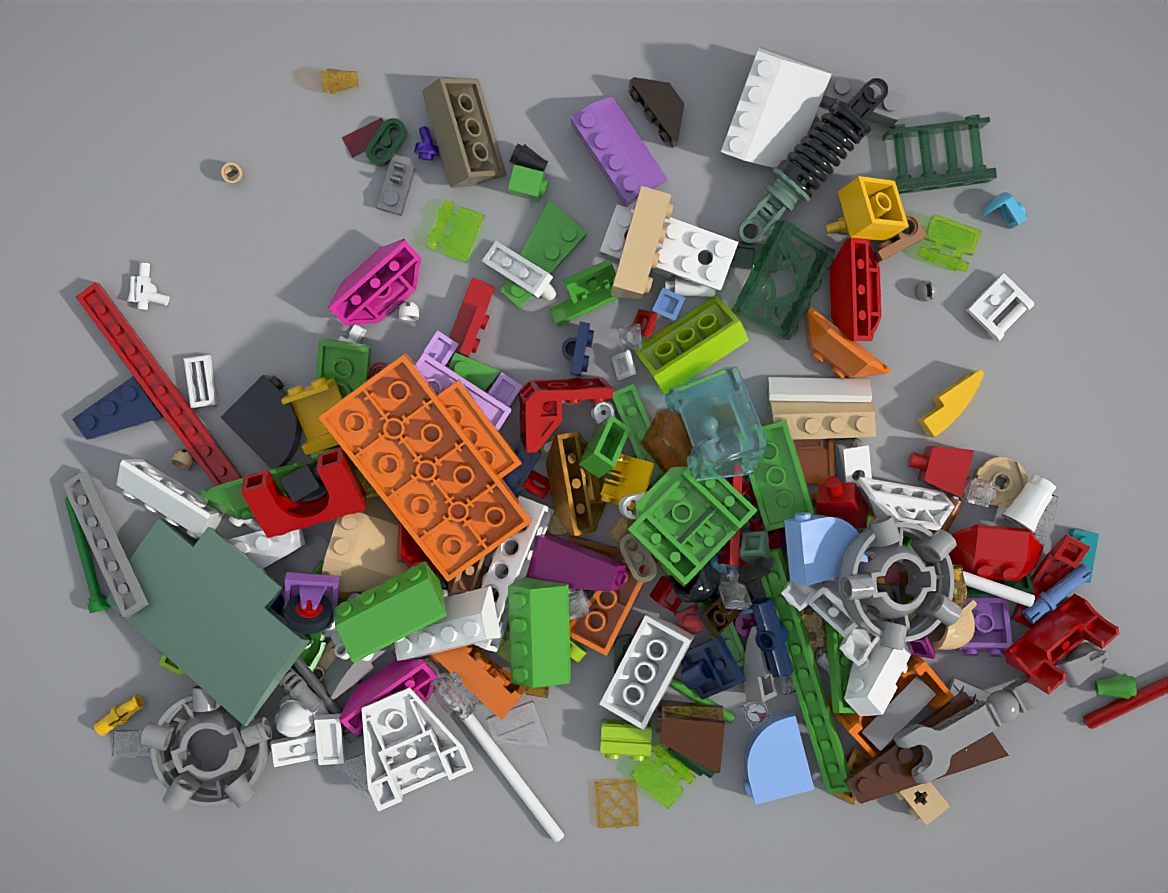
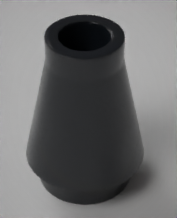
M517 143L509 161L515 165L544 172L548 163L547 160L539 156L526 144L521 145Z

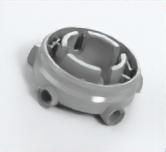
M892 515L883 516L870 522L871 527L854 538L843 555L838 577L841 601L850 618L860 628L880 638V646L903 651L905 642L917 640L928 635L941 622L951 626L960 618L962 609L952 601L954 570L949 553L957 544L952 535L945 530L938 529L933 534L925 527L914 523L895 522ZM903 534L912 540L910 545L914 551L902 545ZM863 553L866 556H875L870 562L860 561ZM903 559L902 562L908 573V584L905 594L908 597L914 598V600L907 604L896 603L891 600L887 592H878L877 577L885 576L892 563ZM861 605H871L867 609L869 613L880 618L896 619L897 624L880 620H869ZM915 611L917 613L916 616L909 622L908 615Z
M197 685L192 687L191 695L172 705L157 724L149 722L142 733L141 745L151 747L154 771L162 785L167 789L162 798L164 804L173 810L181 811L186 803L200 807H215L233 801L239 808L257 793L252 785L258 780L264 770L269 754V739L272 738V729L267 718L262 717L258 711L248 726H244L234 716L230 718L223 716L222 714L226 712V709L220 707L221 705ZM185 707L190 718L185 722L178 736L177 747L170 753V747L175 742L180 723L174 720ZM213 729L220 732L223 736L233 733L237 746L229 750L228 759L222 767L218 769L213 768L212 771L200 769L202 763L195 758L190 746L191 737L198 730ZM259 743V761L254 773L249 768L225 787L226 783L224 780L237 774L246 765L247 760L244 757L252 752L253 745ZM199 780L216 782V790L201 788L203 783Z

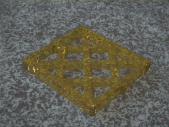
M636 780L595 782L598 828L639 826ZM620 784L631 785L626 792L619 787ZM603 785L613 786L608 793L601 787ZM616 789L622 794L618 801L610 796ZM632 789H634V800L628 795ZM599 791L605 795V797L600 802ZM625 797L631 802L627 809L620 805ZM607 799L614 803L610 810L602 805ZM634 805L635 817L629 812L634 807ZM616 807L623 811L619 818L612 814ZM600 808L606 813L602 819H600ZM626 815L633 820L632 822H621ZM608 816L615 820L614 823H604Z

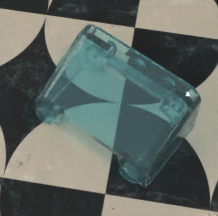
M736 366L724 367L670 388L665 396L666 407L672 413H681L693 446L691 455L687 458L688 469L693 472L695 480L701 481L754 474L766 449V436L739 369Z

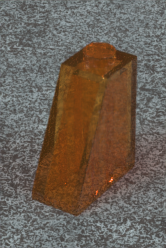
M677 405L658 412L640 444L665 474L671 467H690L698 459L699 453Z

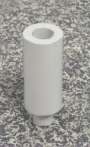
M675 277L674 281H665L666 289L674 291V293L681 296L715 297L714 289L681 277Z

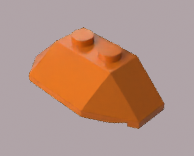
M810 307L804 312L807 346L812 351L811 356L822 364L824 362L832 367L831 372L841 379L844 377L859 378L883 375L890 372L891 368L856 341H850L838 327L815 309Z

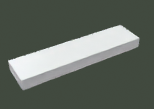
M768 377L769 401L871 402L872 400L870 379Z

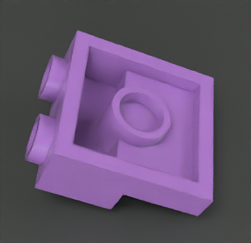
M955 598L954 600H958L963 605L971 600L977 603L971 610L975 621L974 635L969 643L956 649V651H962L963 656L967 657L978 656L979 652H988L990 657L1004 656V651L1013 645L1008 600L1004 598Z

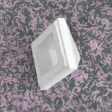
M630 350L611 356L617 380L636 375V362Z

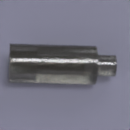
M757 558L734 571L732 576L734 583L737 586L745 587L770 573L773 562L768 558Z

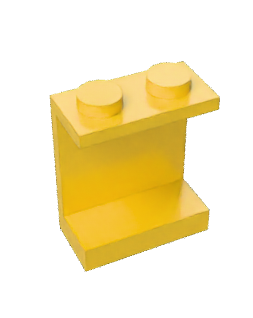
M325 377L310 382L311 386L305 388L302 385H297L288 389V394L281 399L283 404L292 403L306 435L307 441L301 446L305 455L339 445L318 418L343 399L335 378L326 380Z

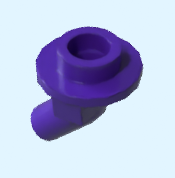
M422 126L419 129L422 143H416L414 153L419 154L418 159L433 161L434 157L439 156V147L433 145L429 128Z

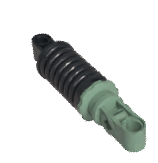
M873 78L869 80L848 104L835 98L832 102L833 104L829 107V113L823 114L821 121H817L814 124V129H810L807 136L801 139V144L795 145L794 152L788 153V160H782L777 167L773 168L772 171L777 178L772 184H768L765 187L768 194L756 204L751 213L739 226L738 232L742 240L748 243L758 241L783 215L785 209L792 211L795 208L794 204L799 199L809 202L812 197L810 190L812 188L818 190L820 187L816 181L817 178L821 182H825L827 176L823 172L825 171L829 175L834 172V168L830 164L835 167L841 164L837 156L841 159L847 158L848 154L844 148L849 152L854 150V145L848 138L857 145L863 137L872 132L865 120L888 94V85L883 79ZM874 84L880 88L881 94L879 98L874 99L869 96L868 88L870 85ZM763 207L766 208V209L772 214V216H770V215L763 209ZM752 223L757 227V234L753 238H746L743 234V229L747 224Z

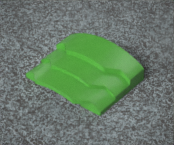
M699 456L690 467H671L635 504L636 521L628 528V531L684 587L758 510L708 462Z

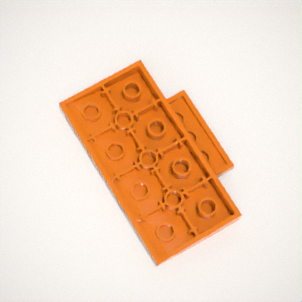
M406 352L318 417L447 582L532 522L529 513L502 479L521 465V460L460 379L437 394Z

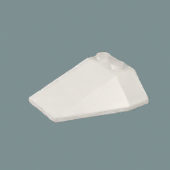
M410 687L362 707L368 790L378 812L402 802L403 794L435 780L448 776L450 781L473 771L464 746Z

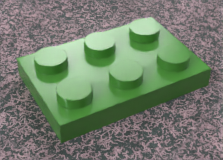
M326 338L319 339L316 379L325 377L326 380L335 378L344 398L369 379L371 345Z

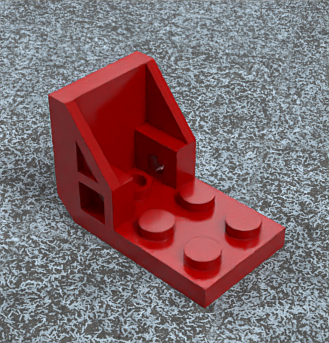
M603 377L529 380L519 390L520 440L526 453L537 452L562 422V401L565 400V403L577 404L580 403V400L590 399L591 402L595 403L605 402L606 398H613V387Z

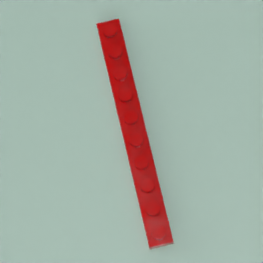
M94 282L78 294L76 299L214 486L243 478L100 283Z

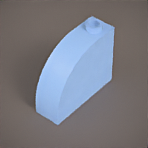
M809 512L794 514L795 518L784 520L790 582L808 586L838 578L843 555L850 543L859 535L857 530L842 519L811 514ZM863 553L860 561L868 562V557Z
M791 710L782 712L763 721L752 733L745 750L744 765L748 781L744 782L747 797H752L756 805L814 790L794 713Z

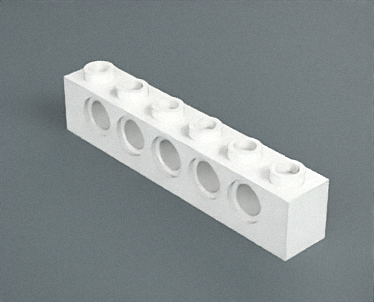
M519 496L518 500L531 516L532 522L525 530H520L495 549L489 570L482 579L481 588L491 586L493 598L497 591L499 593L498 599L494 603L501 638L474 645L497 652L509 623L508 586L526 577L537 535L546 533L554 513L553 509L522 496ZM518 544V550L513 554V548ZM508 568V575L504 578V570Z

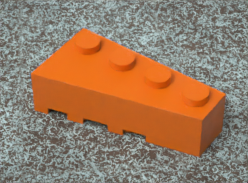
M643 564L640 566L642 574L645 575L649 572L648 565ZM628 565L625 571L627 578L621 589L610 592L596 591L570 622L571 638L605 656L610 653L645 583L639 582L633 577Z
M474 644L428 655L435 663H441L454 679L459 680L501 721L522 697L524 686L512 684L511 675Z

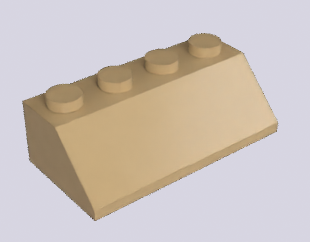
M641 186L610 296L642 299L644 292L649 294L653 278L649 277L651 268L656 269L660 253H656L658 243L663 244L667 231L666 228H662L665 218L670 219L674 204L669 203L671 194Z
M768 396L769 424L787 419L793 440L876 437L875 408L872 400L871 402L769 401Z

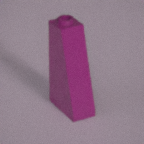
M552 534L537 535L526 577L569 584L571 589L610 592L621 589L627 578V573L625 572L627 564Z

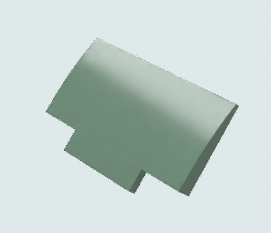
M158 518L129 560L149 605L130 617L123 618L241 724L248 726L310 640L302 633L292 630L286 623V619L271 608L285 587L218 531L208 527L197 543H195L176 526L167 520ZM110 592L106 602L122 616Z

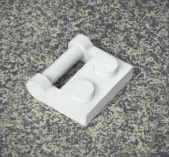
M1003 273L966 311L988 332L991 338L999 342L1005 336L1004 332L1025 311H1029L1034 306V302ZM1015 298L1018 304L996 326L992 321Z

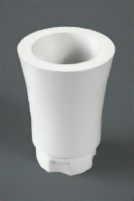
M1033 475L1030 482L1025 484L1019 495L1001 516L1016 527L1028 529L1034 534L1046 506L1052 499L1056 486L1043 477Z

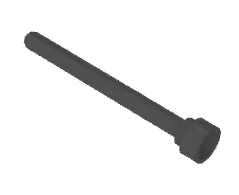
M299 656L293 664L318 697L324 701L323 703L332 714H342L343 710L330 697L322 683ZM342 724L343 737L348 743L354 742L362 735H354Z

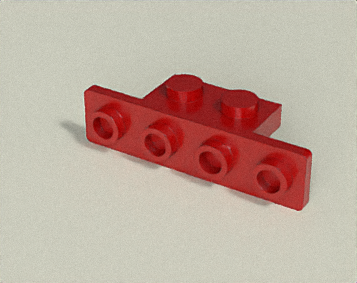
M475 278L471 279L449 335L450 339L459 344L455 349L456 352L468 357L470 352L476 353L481 340L476 338L479 329L485 330L490 317L486 315V311L495 290L493 285ZM452 356L450 357V359L448 360V362H447L446 365H445L447 368H448V365H449V363H450V361H451Z

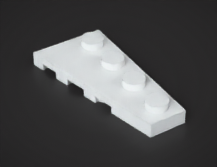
M302 529L267 538L264 531L261 530L228 539L229 542L262 569L267 568L274 562L281 560L306 545Z

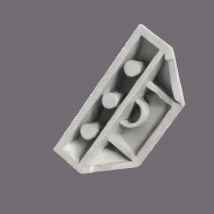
M862 477L858 480L866 503L876 519L892 515L895 522L914 523L926 529L938 530L955 507L943 491Z

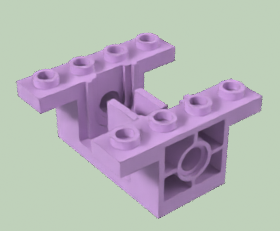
M437 330L415 365L437 394L460 379L497 430H499L512 409L509 406L522 388V385L501 372L487 393L445 366L459 344Z

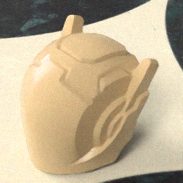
M952 599L953 602L961 607V616L951 626L941 622L928 634L934 649H958L970 642L975 632V621L971 611L977 605L974 600L963 605L958 600Z

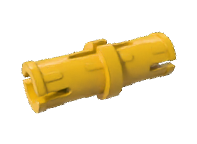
M135 694L122 705L114 706L109 714L94 723L95 731L100 736H105L116 726L124 725L128 722L129 717L144 708L145 703L143 699Z

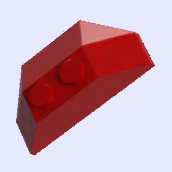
M850 237L846 239L829 267L831 319L850 341H872L874 338L873 334L877 330L882 317L880 266L875 253L871 249L869 239Z
M977 524L952 534L957 545L949 553L952 566L956 569L986 579L1019 581L1036 568L1044 547L1028 529Z

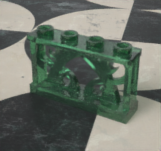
M788 220L776 221L731 311L779 339L790 340L799 329L798 323L809 309L813 294L820 288L822 284L821 278L824 272L831 266L835 250L795 227ZM791 235L804 244L795 249L788 239ZM808 248L813 249L817 255L812 266L808 265V259L812 256L800 257V254ZM780 254L783 256V260L787 257L789 258L782 265H779L777 262ZM792 265L796 279V289L785 296L775 298L776 287L770 277L772 270L781 271ZM764 285L769 286L768 299H766L768 296V292H766L765 294L761 292ZM753 307L766 308L764 319L751 312ZM772 308H775V316L780 319L781 312L786 313V317L780 326H776L772 322Z

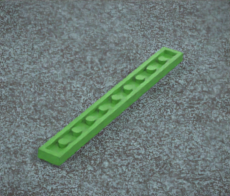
M781 548L770 550V562L756 564L766 596L773 599L779 622L783 623L789 632V638L785 643L794 670L791 673V677L828 794L850 792L843 781L850 776L849 768L801 612L795 606L789 604L781 594L785 585L790 580Z

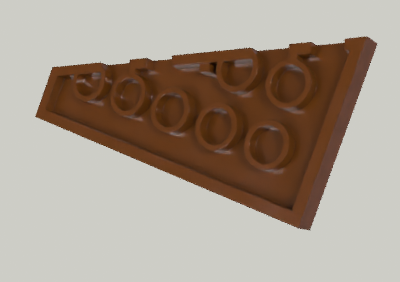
M961 691L919 724L933 727L974 703L966 692ZM991 732L953 754L947 772L937 779L1009 755L995 734ZM894 742L843 781L860 804L921 785L915 782L912 776V769L922 761V747L916 745L907 749L897 746Z

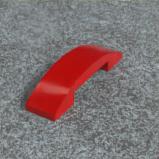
M1067 534L1062 537L1044 557L1031 576L1035 594H1033L1035 600L1039 598L1038 595L1040 593L1047 592L1067 576L1072 567L1077 568L1091 547ZM1017 603L1012 619L1031 629L1042 621L1046 615L1045 613L1033 624L1022 613V610L1028 606Z

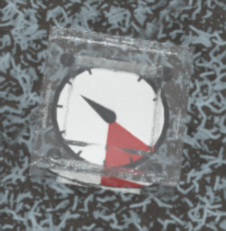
M748 702L739 707L752 731L773 719L765 702Z

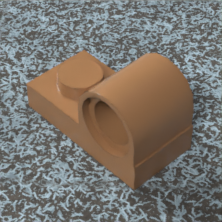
M905 215L909 226V234L900 232L892 237L894 243L889 239L877 246L879 251L875 253L878 263L927 237L924 228L915 216Z

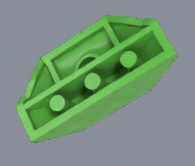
M302 462L269 470L280 491L289 498L290 496L280 480L303 467ZM243 478L200 491L206 505L237 520H248L255 517L241 494Z

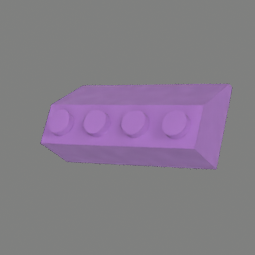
M613 96L593 102L570 117L572 128L625 207H629L637 201L641 186L656 189L668 181Z

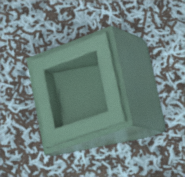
M767 531L742 532L739 556L746 563L770 562Z

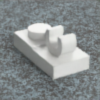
M315 731L298 737L270 740L274 767L318 759Z

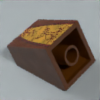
M663 700L662 709L657 708L656 733H660V743L711 771L720 773L725 725L723 706Z

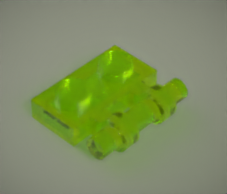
M444 200L442 208H439L436 216L438 218L434 229H431L428 237L430 239L427 247L436 250L439 242L446 245L443 254L467 263L485 216L460 206L458 214L455 215L451 213L454 203ZM447 221L454 223L449 236L442 234Z
M933 214L926 230L927 237L924 238V240L933 242L930 249L921 246L918 256L926 258V261L933 264L938 262L946 265L947 269L966 272L969 263L961 260L963 254L974 255L982 230ZM944 246L954 250L952 256L940 253L941 247Z
M657 744L652 749L657 759L652 761L649 757H645V760H642L630 773V777L664 807L669 809L684 792V788L678 782L684 779L690 785L696 777L689 771L688 767L680 764L668 753L667 748L664 750ZM663 765H668L674 773L671 776L668 775L661 768Z

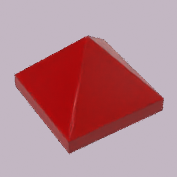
M639 309L630 333L649 337L655 330L657 313Z
M534 470L531 471L522 486L531 495L545 499L550 490L549 479Z

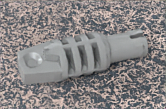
M292 666L278 685L281 689H284L285 693H289L291 698H297L311 713L318 710L324 702L308 687L309 684L303 679V676L298 674V671L293 669Z

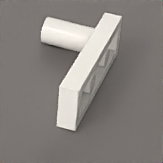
M498 241L494 242L482 260L484 264L537 298L542 296L545 300L550 301L557 294L556 289L549 283L553 277L548 272Z

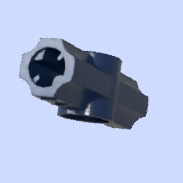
M771 597L755 599L751 602V607L759 630L755 636L756 644L760 650L765 652L773 677L789 675L794 670L785 643L789 638L788 629L783 623L779 622Z

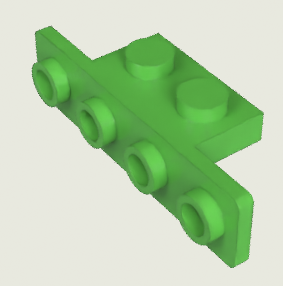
M610 259L563 280L571 299L549 309L556 326L568 323L581 315L592 312L594 309L620 298L610 296L616 275Z

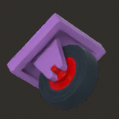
M286 572L285 619L292 630L302 634H316L324 631L330 625L331 621L334 620L333 608L338 606L340 576Z

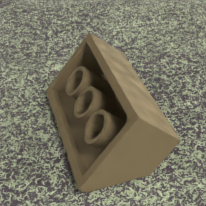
M439 78L422 90L450 188L469 187L505 176L506 172L479 80Z

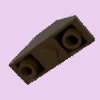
M633 77L630 80V90L628 91L635 103L640 102L644 107L643 113L646 119L651 124L655 123L659 128L658 134L665 144L669 143L674 148L679 140L684 102L668 82Z
M739 577L717 592L714 597L709 598L695 613L715 639L754 597Z

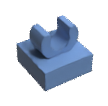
M662 287L652 311L675 321L685 297Z

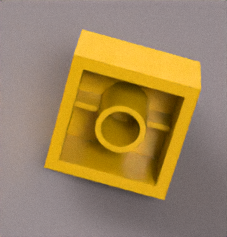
M858 176L838 191L842 217L838 218L836 222L825 225L827 234L841 231V233L847 232L851 238L882 241L891 239L909 227L895 181Z

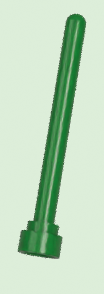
M66 497V508L91 598H88L89 604H87L89 613L109 609L110 605L106 602L104 594L101 595L86 536L68 497Z

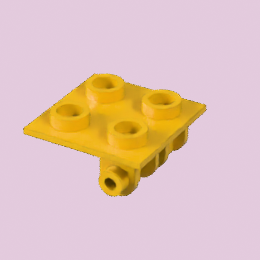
M620 454L612 472H607L611 474L610 479L604 478L609 484L604 483L602 492H600V495H602L601 501L619 505L621 499L626 495L647 492L655 463ZM631 501V504L627 506V508L633 510L635 508L636 503H632Z

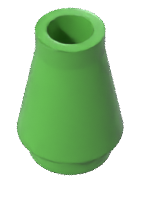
M1127 674L1095 680L1094 683L1097 696L1104 695L1130 699V696H1136L1137 693L1134 677L1127 676Z

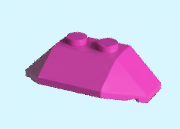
M405 239L379 248L341 282L328 308L345 326L379 323L416 290L421 257Z
M396 659L355 688L339 720L354 735L362 734V707L408 687L425 703L431 696L438 676L423 659L399 661Z

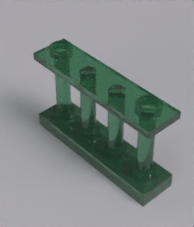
M976 114L964 118L965 120L906 128L905 124L889 127L890 130L882 136L883 141L894 140L898 177L894 181L898 193L906 194L989 183L996 179V167L987 168L983 163L979 129L990 122V117L980 118V115ZM969 130L973 167H971V171L962 172L961 168H958L954 132ZM944 133L948 170L946 174L937 175L936 171H933L929 135ZM919 137L923 169L921 177L911 178V175H908L904 138Z

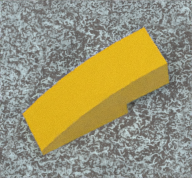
M982 369L970 372L932 398L937 407L917 420L927 437H936L963 412L980 385L984 375Z

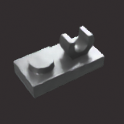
M390 159L376 206L377 209L402 216L416 170L415 166Z

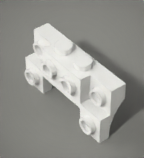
M837 578L808 586L793 583L789 580L781 592L786 601L795 606L799 611L809 604L844 637L839 649L858 666L866 661L869 653L880 639L860 628L850 618L841 601ZM861 605L869 620L882 621L879 617L869 613L866 605Z

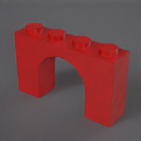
M342 447L318 454L317 472L327 492L316 500L293 503L289 497L280 491L268 469L243 477L241 494L267 538L281 536L291 531L308 528L311 525L325 521H332L335 518L355 514L366 509V492Z

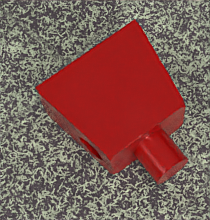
M927 446L924 455L914 452L910 454L908 467L920 470L918 475L919 481L949 495L962 497L974 450Z
M832 476L827 478L825 483L819 485L816 500L817 515L842 519L851 524L855 529L867 528L869 507L855 483H841L838 477Z

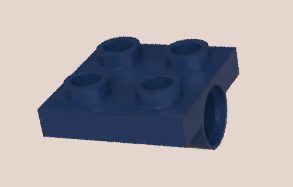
M580 322L577 338H568L563 342L562 353L567 360L572 361L570 372L572 376L581 377L582 372H587L589 356L585 355L587 347H592L594 330H590V323ZM570 343H576L574 356L566 353V347Z
M721 635L688 649L681 661L684 667L681 671L683 683L688 689H696L701 700L737 686L746 680Z

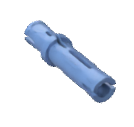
M1081 563L1050 590L1040 593L1038 595L1039 598L1035 600L1033 605L1023 609L1022 613L1034 624L1035 621L1049 610L1053 611L1056 609V605L1092 577L1093 573L1090 572L1091 570L1085 564Z

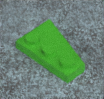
M454 351L448 365L450 370L483 391L501 373L499 369Z

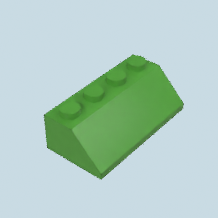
M425 561L333 608L335 627L353 663L447 616L440 580Z
M524 577L508 586L512 684L531 688L569 684L571 682L569 584Z

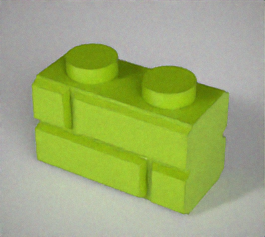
M601 720L600 754H605V758L619 759L620 755L630 756L631 760L642 761L645 760V757H651V722L643 730L626 720Z

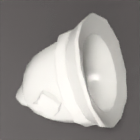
M287 694L282 697L278 704L280 710L275 716L276 729L287 737H298L302 734H307L310 731H315V716L329 714V711L323 703L318 710L311 713L297 698H291Z

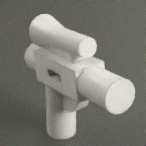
M139 263V276H130V292L127 302L137 303L138 310H148V303L150 302L166 306L169 303V296L157 293V287L151 283L149 263Z

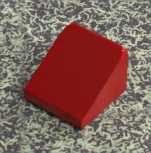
M662 576L649 596L661 606L675 613L682 600L678 598L670 585L671 580Z

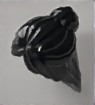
M710 560L684 587L672 575L670 576L672 589L678 598L686 603L707 601L709 598L714 597L718 591V583L713 577Z

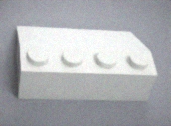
M758 48L721 152L744 161L772 168L777 167L782 160H788V153L794 152L795 145L801 144V139L807 136L831 73Z

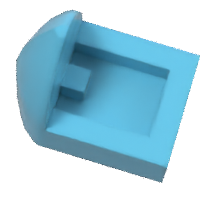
M1007 192L996 196L983 212L984 217L993 210L998 209L1010 229L1027 220L1022 204L1016 202L1014 197Z

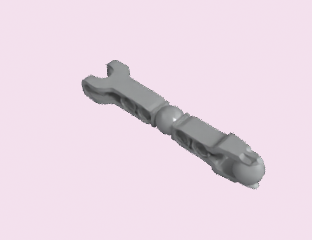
M1091 642L1081 643L1055 664L1056 667L1066 673V680L1049 695L1029 683L1027 676L1024 675L1004 687L1003 690L992 692L987 697V701L981 700L933 727L911 724L894 735V741L897 746L907 749L916 745L922 747V761L912 769V776L915 782L926 784L944 775L950 766L952 755L993 732L1002 726V723L1013 721L1019 712L1025 713L1061 692L1080 685L1092 674L1099 672L1104 667L1105 662L1109 658V653L1101 650V648Z

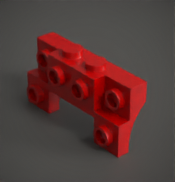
M1073 594L1004 651L1006 663L1026 674L1029 683L1049 695L1066 680V673L1055 666L1057 662L1083 640H1087L1103 649L1119 635V627L1102 617L1086 599Z

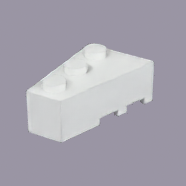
M879 639L864 663L858 666L853 662L844 699L859 716L883 715L898 688L895 684L901 673L905 674L908 669L907 662L911 656V651L907 642H905L902 651L880 646Z

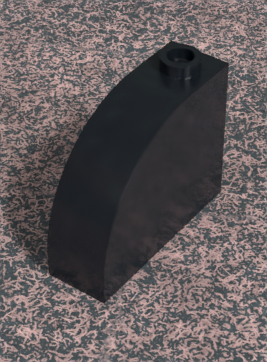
M262 375L220 418L271 469L286 466L295 455L301 440L302 426L292 403L283 404L281 401L288 394L283 389L285 386L283 382L275 375L272 377Z

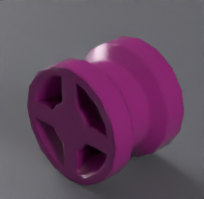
M753 613L738 615L733 620L737 632L746 637H749L751 628L757 625Z

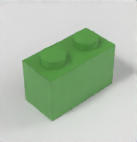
M612 415L607 417L595 427L578 465L598 478L612 470L617 463L631 428Z

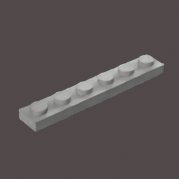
M80 472L62 484L122 617H130L149 604L88 472Z

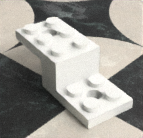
M616 205L600 253L620 260L625 243L624 235L628 232L634 210ZM671 217L670 219L665 218L662 227L667 229L663 244L658 243L656 253H660L656 269L651 268L650 271L667 278L675 275L720 292L738 242ZM703 251L710 253L712 262L709 265H702L698 261L699 253Z

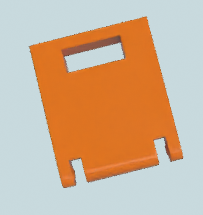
M833 438L826 440V448H823V439L793 440L807 484L825 483L827 478L835 476ZM810 494L811 499H817V494Z

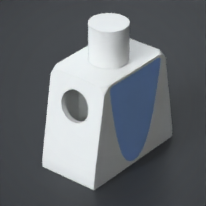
M859 438L834 441V456L840 482L855 483L864 497L858 480L860 477L872 479L869 445Z

